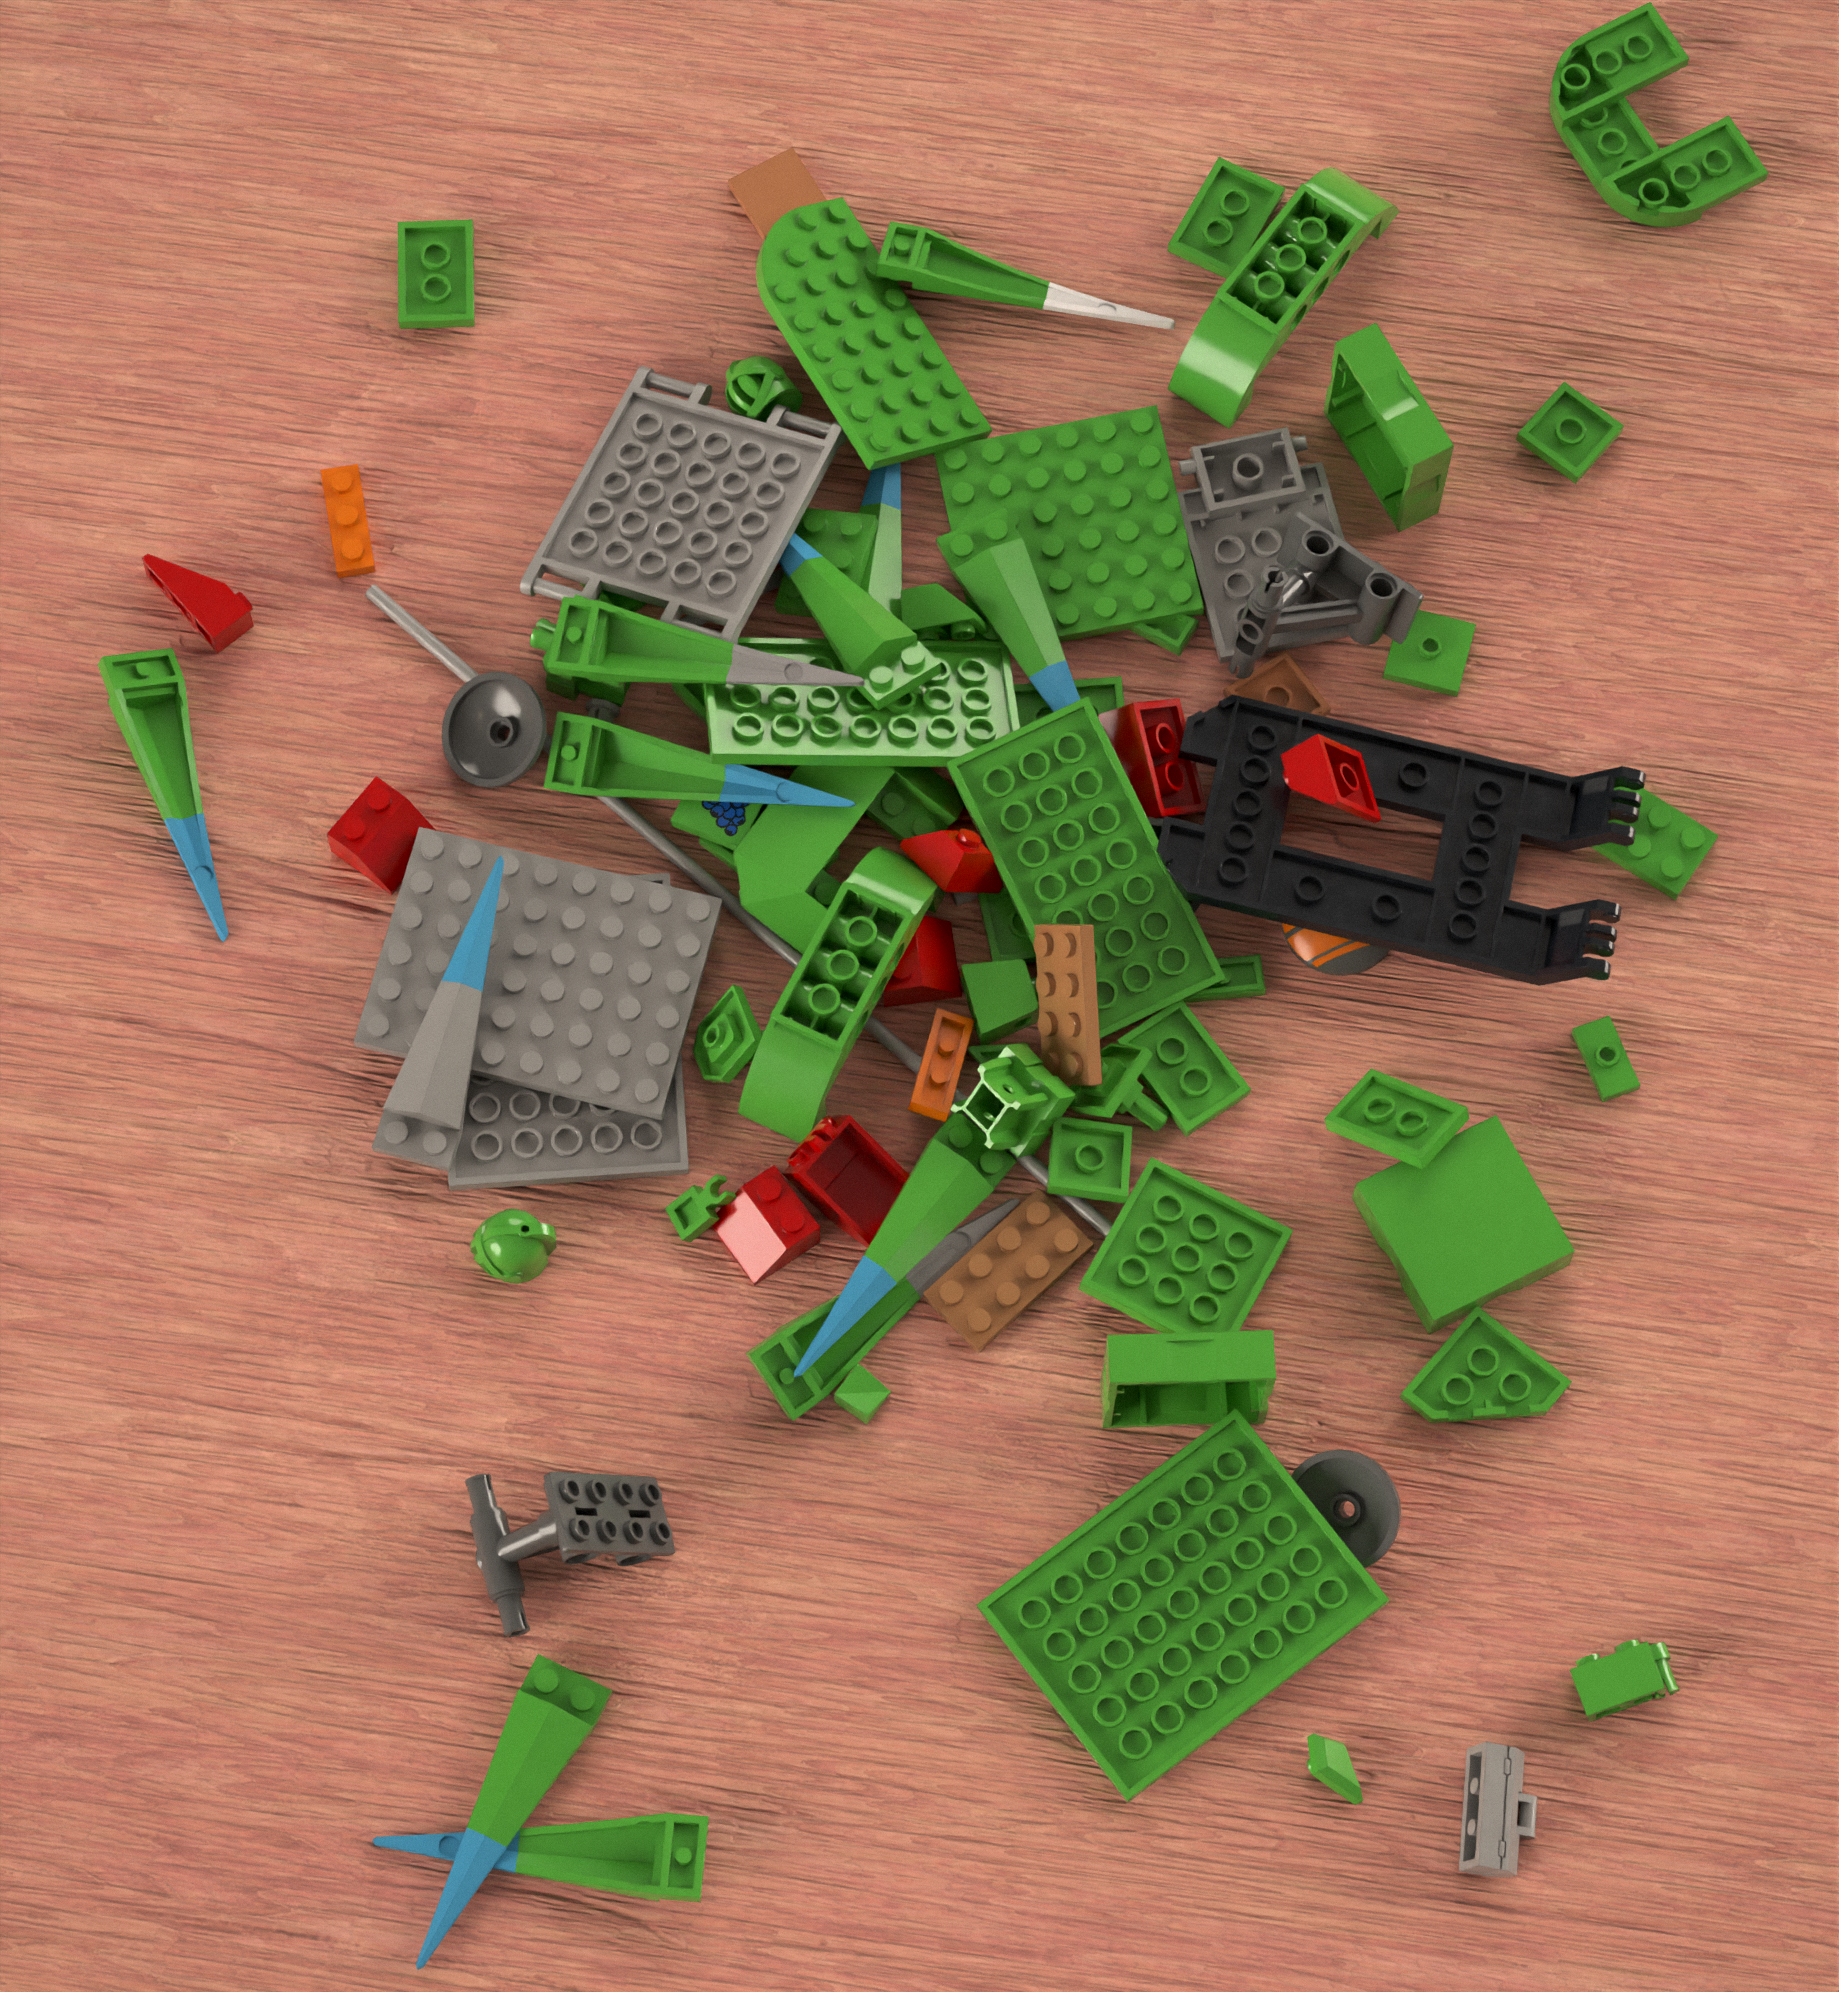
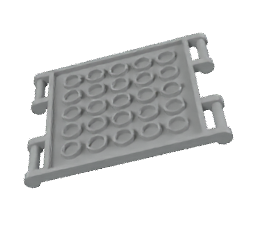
M640 366L521 579L520 591L530 596L540 594L562 601L563 597L574 598L575 594L590 600H599L602 590L666 608L660 618L662 622L737 644L742 629L840 445L842 446L846 442L847 435L838 421L832 424L791 412L789 407L779 404L774 407L766 423L708 407L707 405L712 396L711 385L698 382L696 385L656 374L654 369ZM650 388L658 389V390H661V391H665V392H668V393H672V394H675V395H679V396H682V397H686V398H688V400L680 399V398H677V397H673V396L666 395V394H663V393H659V392H656V391H652V390H649V389H650ZM786 426L823 436L825 439L786 429ZM544 573L585 584L586 586L583 591L541 578ZM682 614H686L725 627L721 633L679 619Z

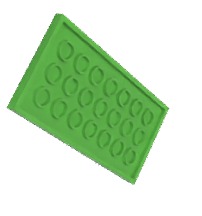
M738 637L737 645L847 673L827 639ZM918 640L940 662L941 674L880 710H877L855 686L703 683L711 764L946 767V762L1020 728L1009 651L1002 641Z
M1088 696L946 762V767L985 847L993 855L997 872L1032 944L1035 938L1034 925L1093 924L1100 1039L1226 979L1188 900L1183 897L1157 853L1159 840Z

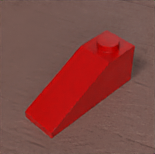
M146 554L142 557L147 576L217 654L254 627L250 613L253 607L240 591L235 594L223 582L153 555Z

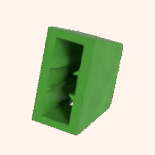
M1023 959L961 965L960 981L971 1017L975 1020L974 1027L980 1045H989L1038 1022L1039 998L1036 990L1037 977L1030 978Z

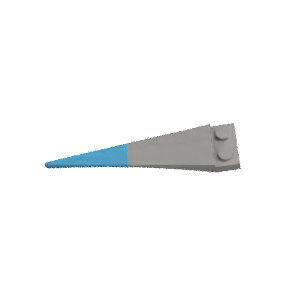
M502 855L497 859L385 1102L384 1111L372 1145L374 1152L447 1172L451 1170L463 1129L482 993L504 867Z

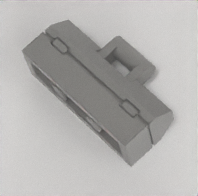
M1484 1742L1467 1748L1459 1859L1460 1872L1500 1878L1517 1876L1519 1838L1535 1839L1537 1796L1522 1793L1525 1752L1516 1747ZM1518 1805H1520L1519 1826H1517Z

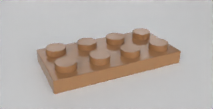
M1093 924L1034 925L1035 938L1033 946L1037 963L1036 990L1039 998L1038 1028L1041 1033L1042 1065L1053 1076L1057 1075L1065 1084L1086 1086L1102 1084Z
M1038 1188L923 1293V1299L979 1354L1094 1248V1243Z

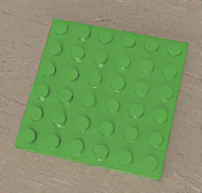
M1157 405L966 442L958 447L934 453L950 531L1004 506L1006 507L1020 537L1023 538L1060 643L1132 629V626L1143 623L1152 625L1177 620V616L1190 615L1193 617L1204 614L1203 602ZM964 592L966 605L974 610L988 625V632L976 634L974 641H1001Z

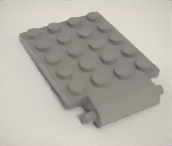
M1288 427L1193 446L1190 449L1191 459L1178 462L1181 476L1194 474L1198 486L1195 489L1177 492L1202 602L1220 664L1230 662L1233 658L1235 651L1232 647V641L1238 622L1241 620L1252 590L1260 586L1265 569L1268 567L1280 568L1277 575V580H1279L1281 572L1285 567L1277 562V557L1291 519L1296 512L1303 513L1317 521L1322 527L1340 539L1345 540L1323 463L1319 462L1299 467L1295 452L1308 449L1306 437L1301 435L1291 438ZM1320 592L1318 596L1312 601L1306 603L1296 601L1292 606L1329 602L1333 600H1331L1330 598H1328ZM1348 624L1272 634L1265 654L1348 637Z

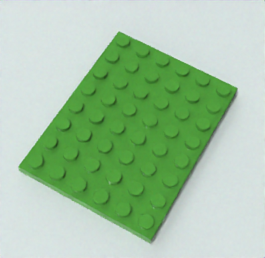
M1236 1408L979 1602L977 1608L1125 1801L1129 1803L1389 1603V1599Z

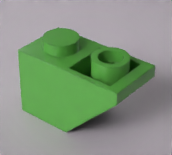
M937 583L901 590L902 623L917 634V640H969L974 638L976 634L988 632V625L974 610Z

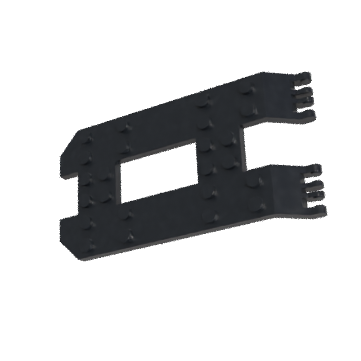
M1233 694L1219 701L1218 705L1204 713L1199 711L1187 717L1178 758L1215 767L1203 825L1165 816L1157 847L1158 855L1176 887L1186 900L1538 986L1584 977L1596 980L1609 979L1611 964L1608 961L1591 957L1583 958V955L1591 953L1601 957H1610L1614 954L1615 944L1613 942L1617 939V930L1609 925L1589 924V922L1596 919L1607 923L1620 921L1622 911L1620 905L1597 899L1544 909L1512 901L1509 898L1520 841L1562 852L1606 843H1615L1623 846L1632 845L1635 840L1636 830L1629 825L1614 822L1608 823V821L1614 819L1625 823L1638 821V808L1641 806L1642 797L1635 792L1620 789L1614 790V788L1625 787L1631 790L1644 788L1646 774L1643 771L1621 766L1570 777ZM1316 734L1325 736L1360 752L1377 807L1443 822L1431 881L1280 844L1291 789L1283 777L1285 769L1280 755Z

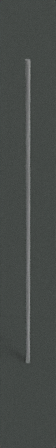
M372 585L367 590L365 596L461 680L466 683L479 675L378 586ZM546 733L542 750L549 755L552 737ZM597 797L710 896L722 898L725 909L796 969L803 956L799 951L743 909L737 897L620 797ZM871 1014L864 1029L914 1073L918 1074L922 1058ZM957 1088L952 1105L958 1101L968 1099ZM963 1114V1115H964L967 1119H969L974 1125H976L982 1132H984L967 1114ZM1004 1149L1047 1187L1048 1167L1034 1155L1017 1158L1009 1149ZM1055 1194L1106 1238L1113 1223L1088 1201L1080 1197Z

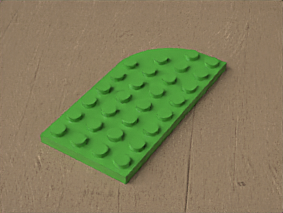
M843 197L795 208L783 215L773 225L761 245L756 262L757 286L765 308L868 470L948 450L966 442L987 439L992 432V428L898 282L886 277L876 276L877 262L880 255Z

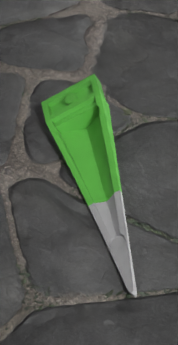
M563 597L547 665L550 674L588 678L589 681L815 686L865 685L864 680L859 676L730 643L603 601Z
M1012 1198L950 1232L801 1376L794 1377V1371L840 1294L777 1328L776 1332L745 1354L787 1417L794 1421L826 1398L875 1344L923 1296V1293L1018 1205L1019 1199Z

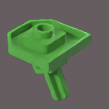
M733 984L698 1025L693 1054L703 1079L711 1082L730 1083L747 1062H752L765 1031L760 1030L742 987Z
M1116 1043L1108 1044L1100 1050L1102 1084L1069 1086L1077 1095L1069 1106L1079 1114L1112 1118L1116 1111L1120 1114L1128 1111L1154 1131L1161 1129L1169 1117L1167 1110L1141 1092L1144 1087L1137 1081V1078L1153 1055L1146 1047Z

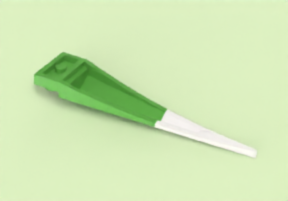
M890 221L877 262L876 276L886 277L893 281L913 282L912 289L1174 330L1175 321L1173 319L1108 302L1051 283L991 259L925 227Z

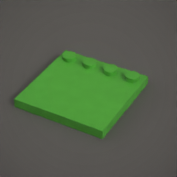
M1151 1157L1080 1282L1078 1290L1161 1333L1240 1331L1287 1245L1293 1230Z

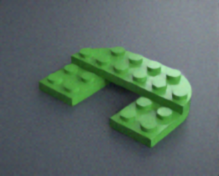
M1651 2L1586 33L1565 50L1558 61L1549 93V109L1551 119L1558 134L1597 192L1611 208L1624 217L1644 225L1676 227L1700 220L1704 211L1765 181L1768 172L1729 115L1662 149L1658 147L1625 97L1686 67L1689 62L1688 55Z

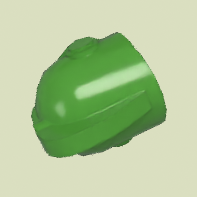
M754 355L744 360H737L732 362L726 371L725 395L733 414L766 423L777 404L789 407L790 411L797 413L803 402L802 393L785 374L783 368L769 357Z
M506 1209L483 1221L474 1232V1239L471 1240L470 1250L475 1255L474 1260L489 1275L504 1282L519 1284L531 1281L539 1276L547 1266L548 1257L556 1248V1231L553 1226L540 1223L536 1217L526 1211Z

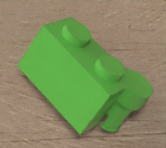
M1637 1639L1630 1640L1616 1646V1653L1600 1658V1655L1597 1653L1576 1661L1577 1667L1569 1670L1589 1723L1653 1699V1693L1654 1699L1665 1698V1685L1670 1696L1680 1690L1668 1663L1671 1657L1665 1642L1649 1645L1648 1641L1639 1644Z

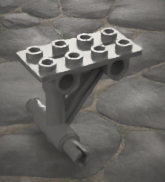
M1298 511L1291 519L1277 557V562L1285 567L1281 572L1279 580H1277V575L1280 568L1268 567L1262 575L1260 586L1252 590L1232 641V647L1235 652L1229 663V671L1233 675L1238 666L1239 670L1236 678L1246 679L1250 677L1256 660L1264 656L1272 634L1348 624L1347 632L1349 636L1359 644H1374L1383 634L1402 644L1409 634L1424 595L1411 584L1404 582L1389 572L1380 563L1373 561L1352 547L1347 541L1340 539L1322 527L1317 521ZM1320 592L1328 598H1330L1331 600H1333L1329 602L1292 606L1296 601L1302 603L1310 602L1313 599H1315Z
M549 1472L544 1475L545 1482L543 1484L549 1510L541 1513L538 1520L513 1532H510L506 1512L497 1506L491 1483V1475L479 1474L465 1480L474 1511L470 1524L477 1548L476 1561L483 1572L489 1599L498 1605L504 1629L503 1633L506 1638L517 1637L530 1631L521 1597L524 1595L525 1586L518 1561L560 1550L563 1563L567 1565L586 1562L602 1554L615 1555L618 1566H630L655 1556H670L675 1553L672 1530L667 1521L662 1502V1493L655 1477Z

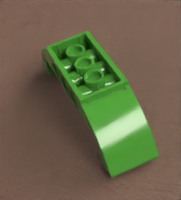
M1333 167L1321 170L1308 182L1302 183L1216 292L1215 298L1202 316L1178 361L1168 390L1230 429L1251 403L1254 381L1367 236L1370 234L1379 239L1398 215V208Z
M877 846L859 862L848 879L843 881L770 1015V1020L760 1040L744 1084L738 1114L798 1143H801L822 1118H825L827 1115L825 1098L927 910L936 913L947 893L913 860L883 846Z

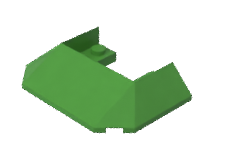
M798 765L788 778L789 781L851 800L856 805L853 807L769 804L733 851L734 865L737 868L741 907L803 955L842 885L822 868L864 813L902 842L904 839L946 830L958 819L965 804L958 790L930 767Z

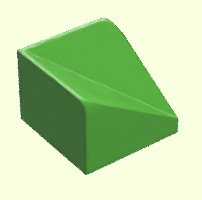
M857 1363L835 1392L834 1402L868 1425L891 1394V1391Z

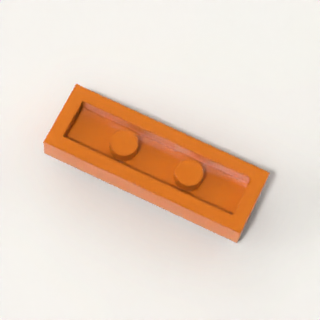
M358 464L321 469L338 578L376 572Z
M939 1008L936 1009L908 1106L909 1111L946 1122L975 1020Z

